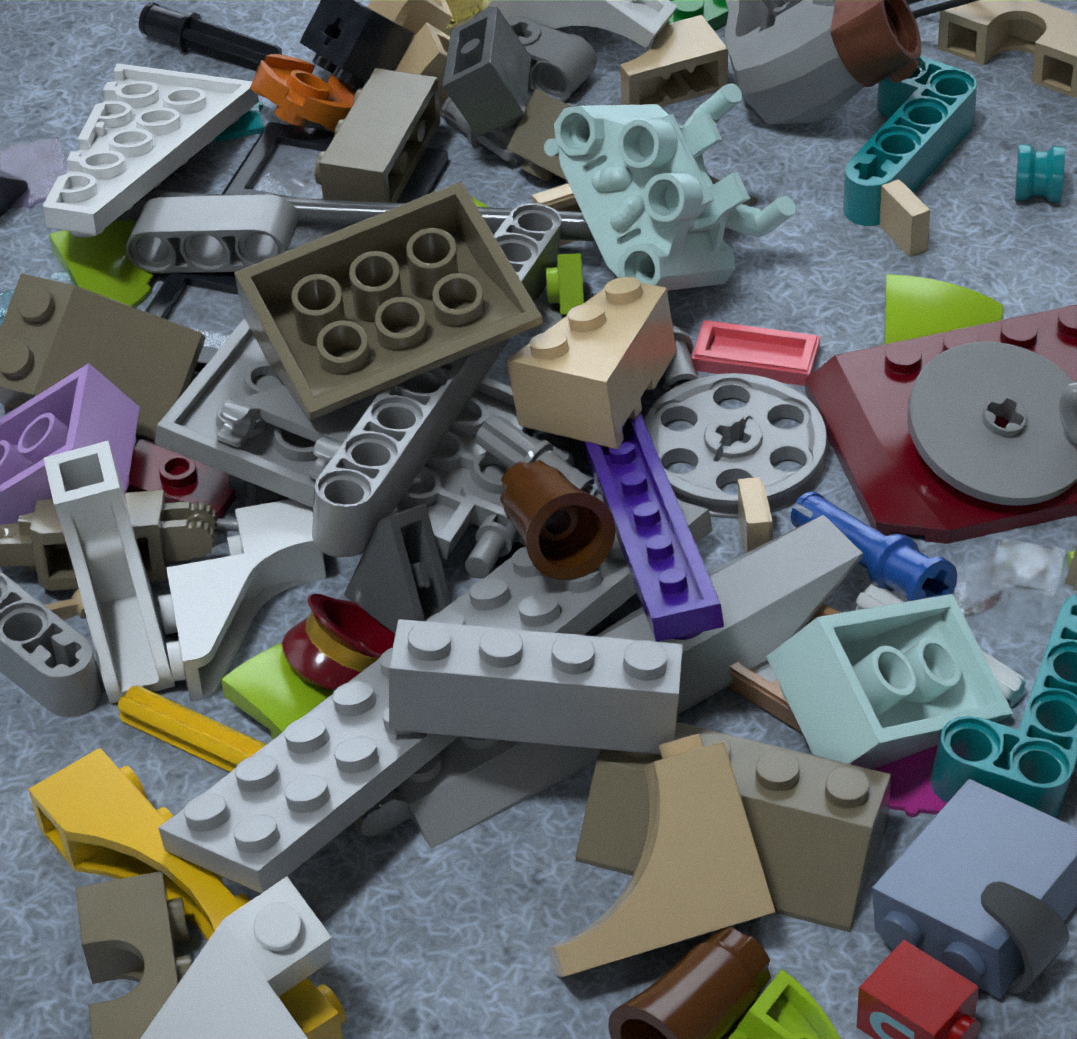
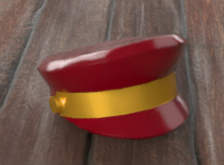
M312 594L307 598L311 609L309 616L290 628L282 641L286 661L302 680L320 688L335 691L339 686L348 683L378 660L386 650L393 648L395 633L354 602L335 599L322 594Z

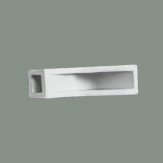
M109 441L44 457L54 507L74 568L110 704L118 702L120 697L125 696L131 686L139 685L152 692L174 687L175 684L151 586L137 545L125 493Z
M293 499L235 509L239 535L227 537L230 556L166 567L171 594L158 596L165 635L178 632L179 637L178 641L166 643L173 682L187 681L190 701L208 698L217 692L222 683L221 678L226 675L255 615L268 600L292 587L326 579L323 552L314 545L312 539L313 507Z

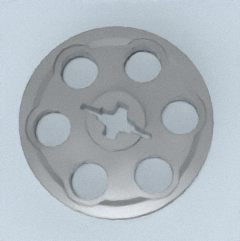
M728 373L693 379L666 392L651 406L644 418L645 425L663 468L674 462H687L695 466V469L683 474L672 473L664 468L676 498L682 502L709 509L710 517L738 519V494H727L719 489L726 483L738 482V479L760 477L761 481H764L770 512L773 513L792 505L800 496L809 492L816 485L824 470L827 433L825 423L818 409L796 389L767 377ZM735 398L744 401L746 405L736 409H726L717 403L723 399ZM779 418H791L801 424L795 428L781 429L773 426L771 422ZM673 420H686L694 424L693 427L684 431L670 430L664 425ZM744 436V443L739 442L741 438ZM781 460H793L801 463L803 467L796 471L785 472L774 468L773 465Z

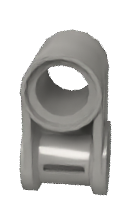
M506 18L531 56L528 90L534 92L535 89H538L546 94L559 97L560 101L565 102L596 69V53L584 38L538 24L529 18Z

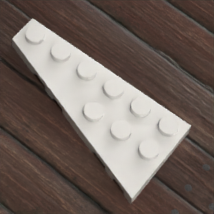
M117 63L113 70L114 82H107L103 89L104 102L95 105L78 138V152H71L67 159V174L58 176L43 205L46 227L70 231L76 237H92L102 233L108 225L125 211L130 210L136 202L153 188L158 187L164 179L180 166L186 164L192 156L207 144L213 142L214 138L231 124L237 122L242 115L259 102L258 94L250 88L252 81Z

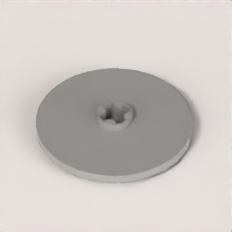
M974 342L959 345L942 352L922 369L914 383L908 400V427L913 443L921 457L945 482L977 499L990 503L1014 506L1030 505L1050 500L1064 493L1077 482V445L1067 435L1059 414V402L1062 392L1068 384L1074 381L1057 365L1035 352L1015 345L999 342ZM997 416L1009 421L1006 428L994 424Z

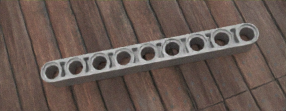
M529 203L515 207L494 236L535 303L547 286L546 268L557 267L562 218L560 213L554 208L543 204ZM511 337L379 392L318 476L314 485L312 539L314 545L321 552L329 556L342 558L353 557L365 551L378 521L392 514Z

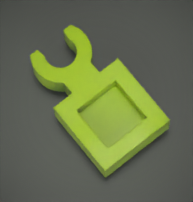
M581 253L557 255V267L546 268L548 303H560V315L568 314L572 308L584 303Z

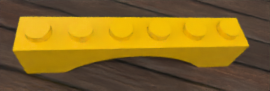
M101 748L94 750L28 789L39 830L74 871L103 875L114 879L162 871L169 900L182 897L186 918L200 930L207 942L224 918L250 902L249 898L241 892L233 896L223 885L221 875L165 851L158 827L173 817L172 813L164 806L156 810L147 800L143 785L134 771L127 765L118 768ZM306 978L279 997L308 1039H343L341 1025L346 1022V1014L339 999L327 985L321 984L315 987Z

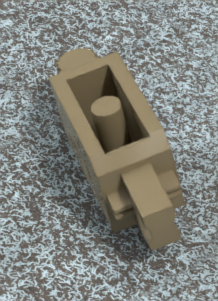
M164 490L125 493L135 538L149 583L167 582L168 574L166 567H169V562L191 560L192 557L199 559V557L203 556L205 558L207 553L211 554L212 548L215 547L216 534H214V530L217 529L218 516L215 515L216 510L211 509V505H206L204 501L203 503L196 501L194 504H191L190 501L166 503ZM53 499L37 500L34 513L20 515L18 523L0 525V567L25 566L26 572L37 573L39 586L50 591L79 589Z

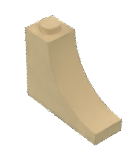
M700 733L659 745L662 759L644 765L650 805L649 825L641 859L627 887L609 910L582 932L565 941L547 947L556 976L565 977L775 913L724 741L704 747Z

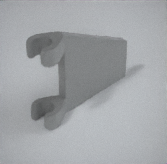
M285 385L240 399H229L221 408L220 417L226 421L222 429L217 433V440L240 448L246 442L257 420L260 419L316 442L313 455L318 458L309 471V477L317 480L379 392L311 421Z

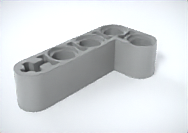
M0 571V672L48 711L57 716L74 717L91 711L100 702L103 694L92 644L81 633Z

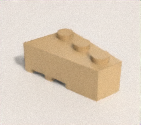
M634 277L613 279L604 286L603 290L582 305L572 308L566 317L547 331L531 338L529 344L508 358L506 361L518 425L618 449L624 440L622 427L627 419H636L642 410L640 398L644 391L655 389L676 354L667 288L641 283L639 279Z

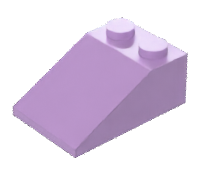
M88 363L0 418V525L18 523L20 515L34 513L37 500L52 499L44 457L109 441L123 490L126 493L129 486V472L133 448L136 443V429L140 407L91 364Z

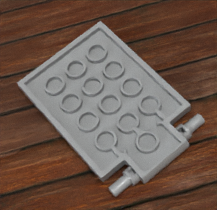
M244 318L157 424L155 445L313 507L316 480L309 477V471L318 458L313 455L316 442L260 419L257 420L246 442L240 448L217 440V433L222 429L226 421L220 417L221 408L227 400L240 399L284 385L266 360ZM486 376L391 514L394 515L415 506L426 504L440 559L445 561L452 553L469 524L472 523L479 526L476 533L477 544L465 562L467 572L475 578H485L498 558L507 555L516 541L525 544L518 530L507 518L500 501L503 490L501 478L510 467L478 445L476 434L483 422L491 415L502 416L526 434L531 428L518 425L512 387ZM543 432L536 438L531 437L538 443L547 440L553 445V452L574 468V457L568 446L572 438Z

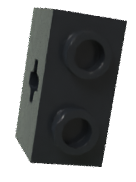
M321 0L299 43L316 53L312 60L314 64L359 89L363 88L375 68L395 71L414 33L355 0Z

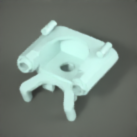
M731 83L721 87L693 112L683 126L677 123L673 114H667L658 104L575 106L564 108L554 123L555 139H548L545 142L544 151L548 156H559L562 171L602 257L609 269L618 278L634 277L639 279L641 283L666 287L667 291L725 284L735 270L733 249L723 240L725 228L759 238L770 234L795 214V203L788 196L777 198L762 211L758 208L743 205L742 203L749 200L750 197L738 172L729 174L713 184L707 174L702 153L722 141L716 127L719 123L718 120L742 100L741 90L735 84Z

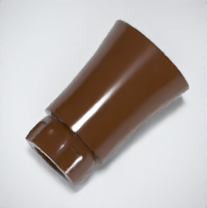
M541 460L531 463L519 461L508 468L501 478L503 490L500 501L507 518L522 537L529 558L536 569L553 579L573 580L583 577L598 568L610 553L615 539V522L609 508L600 499L582 491L571 483L561 471Z
M734 927L718 930L705 943L695 945L672 969L650 987L616 1008L610 1014L608 1027L611 1039H723L737 1021L753 1006L756 1001V994L771 979L768 968L770 958L764 948L752 936L742 934Z

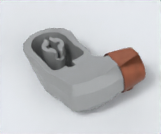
M725 0L729 10L725 29V45L732 64L737 87L741 90L742 97L763 121L769 125L819 122L841 108L864 87H873L887 77L894 83L903 81L917 69L918 61L916 59L921 54V38L917 22L906 0Z

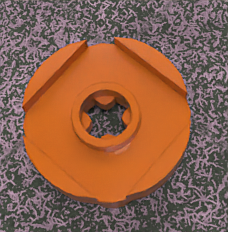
M280 54L266 55L265 60H261L250 85L251 90L276 104L274 113L281 120L295 126H304L306 120H309L335 132L339 120H345L351 110L356 91L346 82L333 76L332 73L328 82L313 75L312 73L316 65Z

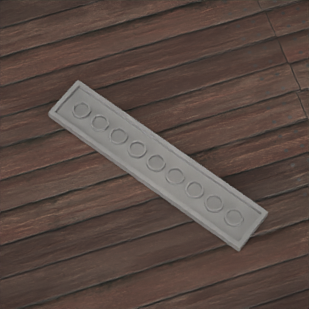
M597 489L592 496L603 502L600 491ZM677 499L695 544H697L713 531L709 509ZM616 534L612 549L604 562L591 573L573 580H557L542 574L531 562L525 546L517 550L511 558L485 578L475 582L468 591L442 611L432 615L426 621L585 635L637 593ZM390 648L378 660L348 683L339 686L331 696L301 719L292 722L284 732L254 755L241 761L228 775L200 796L190 800L181 811L158 827L164 849L198 866L259 893H263L302 865L459 736L389 730V664L393 649Z

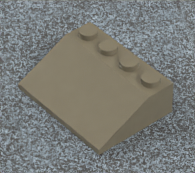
M462 181L234 272L242 312L266 360L310 421L543 324L542 315Z

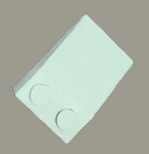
M953 594L817 617L766 656L779 683L781 692L786 698L809 745L811 754L872 770L938 745L942 729L947 722L956 717L974 716L999 722L1013 714Z

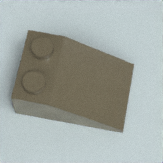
M21 273L0 327V403L4 407L16 409L89 363L140 407L136 438L155 442L157 424L189 386L206 337L201 332L76 285Z

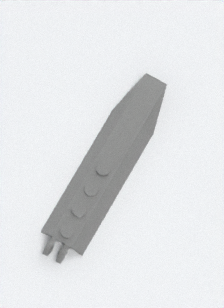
M824 515L819 516L708 571L721 603L724 627L704 631L691 639L660 641L683 644L677 715L733 684V678L729 674V671H731L729 666L740 661L741 665L751 671H755L768 664L766 656L806 625L863 558V552ZM643 607L590 635L655 642ZM459 736L352 824L361 837L365 836L367 839L368 837L374 838L376 835H381L383 831H389L411 819L413 822H416L430 848H434L533 797L595 762L601 749Z

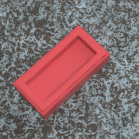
M704 320L691 359L695 371L751 374L767 377L781 383L805 386V379L814 371L820 349V336Z

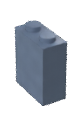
M968 779L872 887L875 932L879 933L884 942L892 949H895L903 939L978 985L980 989L1001 999L1009 989L1010 984L1024 969V962L1020 950L1008 932L984 910L981 904V894L988 884L997 881L1005 882L1037 897L1050 906L1065 921L1077 906V827Z

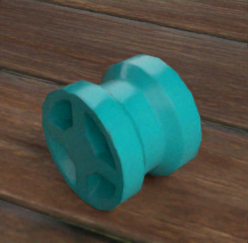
M1019 144L1015 200L1027 201L1031 196H1044L1048 202L1061 203L1065 146H1052L1048 151H1038L1031 144Z

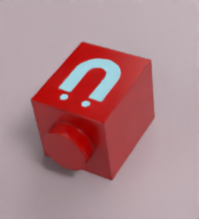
M903 939L860 985L856 1027L874 1039H976L980 1030V1022L975 1019L979 986Z

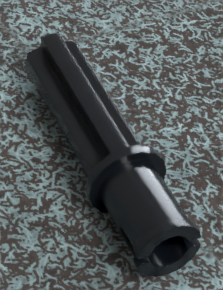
M149 2L144 6L139 17L138 25L142 34L152 35L175 43L178 50L183 52L192 49L257 71L261 60L264 61L266 55H282V49L277 45L203 21L200 14L193 11L182 14L161 7L159 4Z

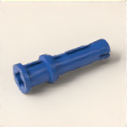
M810 491L804 493L797 499L796 503L812 511L813 515L810 518L799 510L792 508L791 522L793 526L797 528L824 515L863 552V558L858 564L867 569L871 582L879 588L887 589L890 592L896 590L906 596L907 601L954 593L958 574L956 567L947 559L936 556L929 558L921 553L917 543L906 535H884L827 501L817 492Z

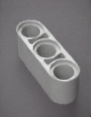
M268 194L154 198L144 204L127 241L126 254L130 261L138 268L152 273L236 272L288 251L298 225V213L288 200Z

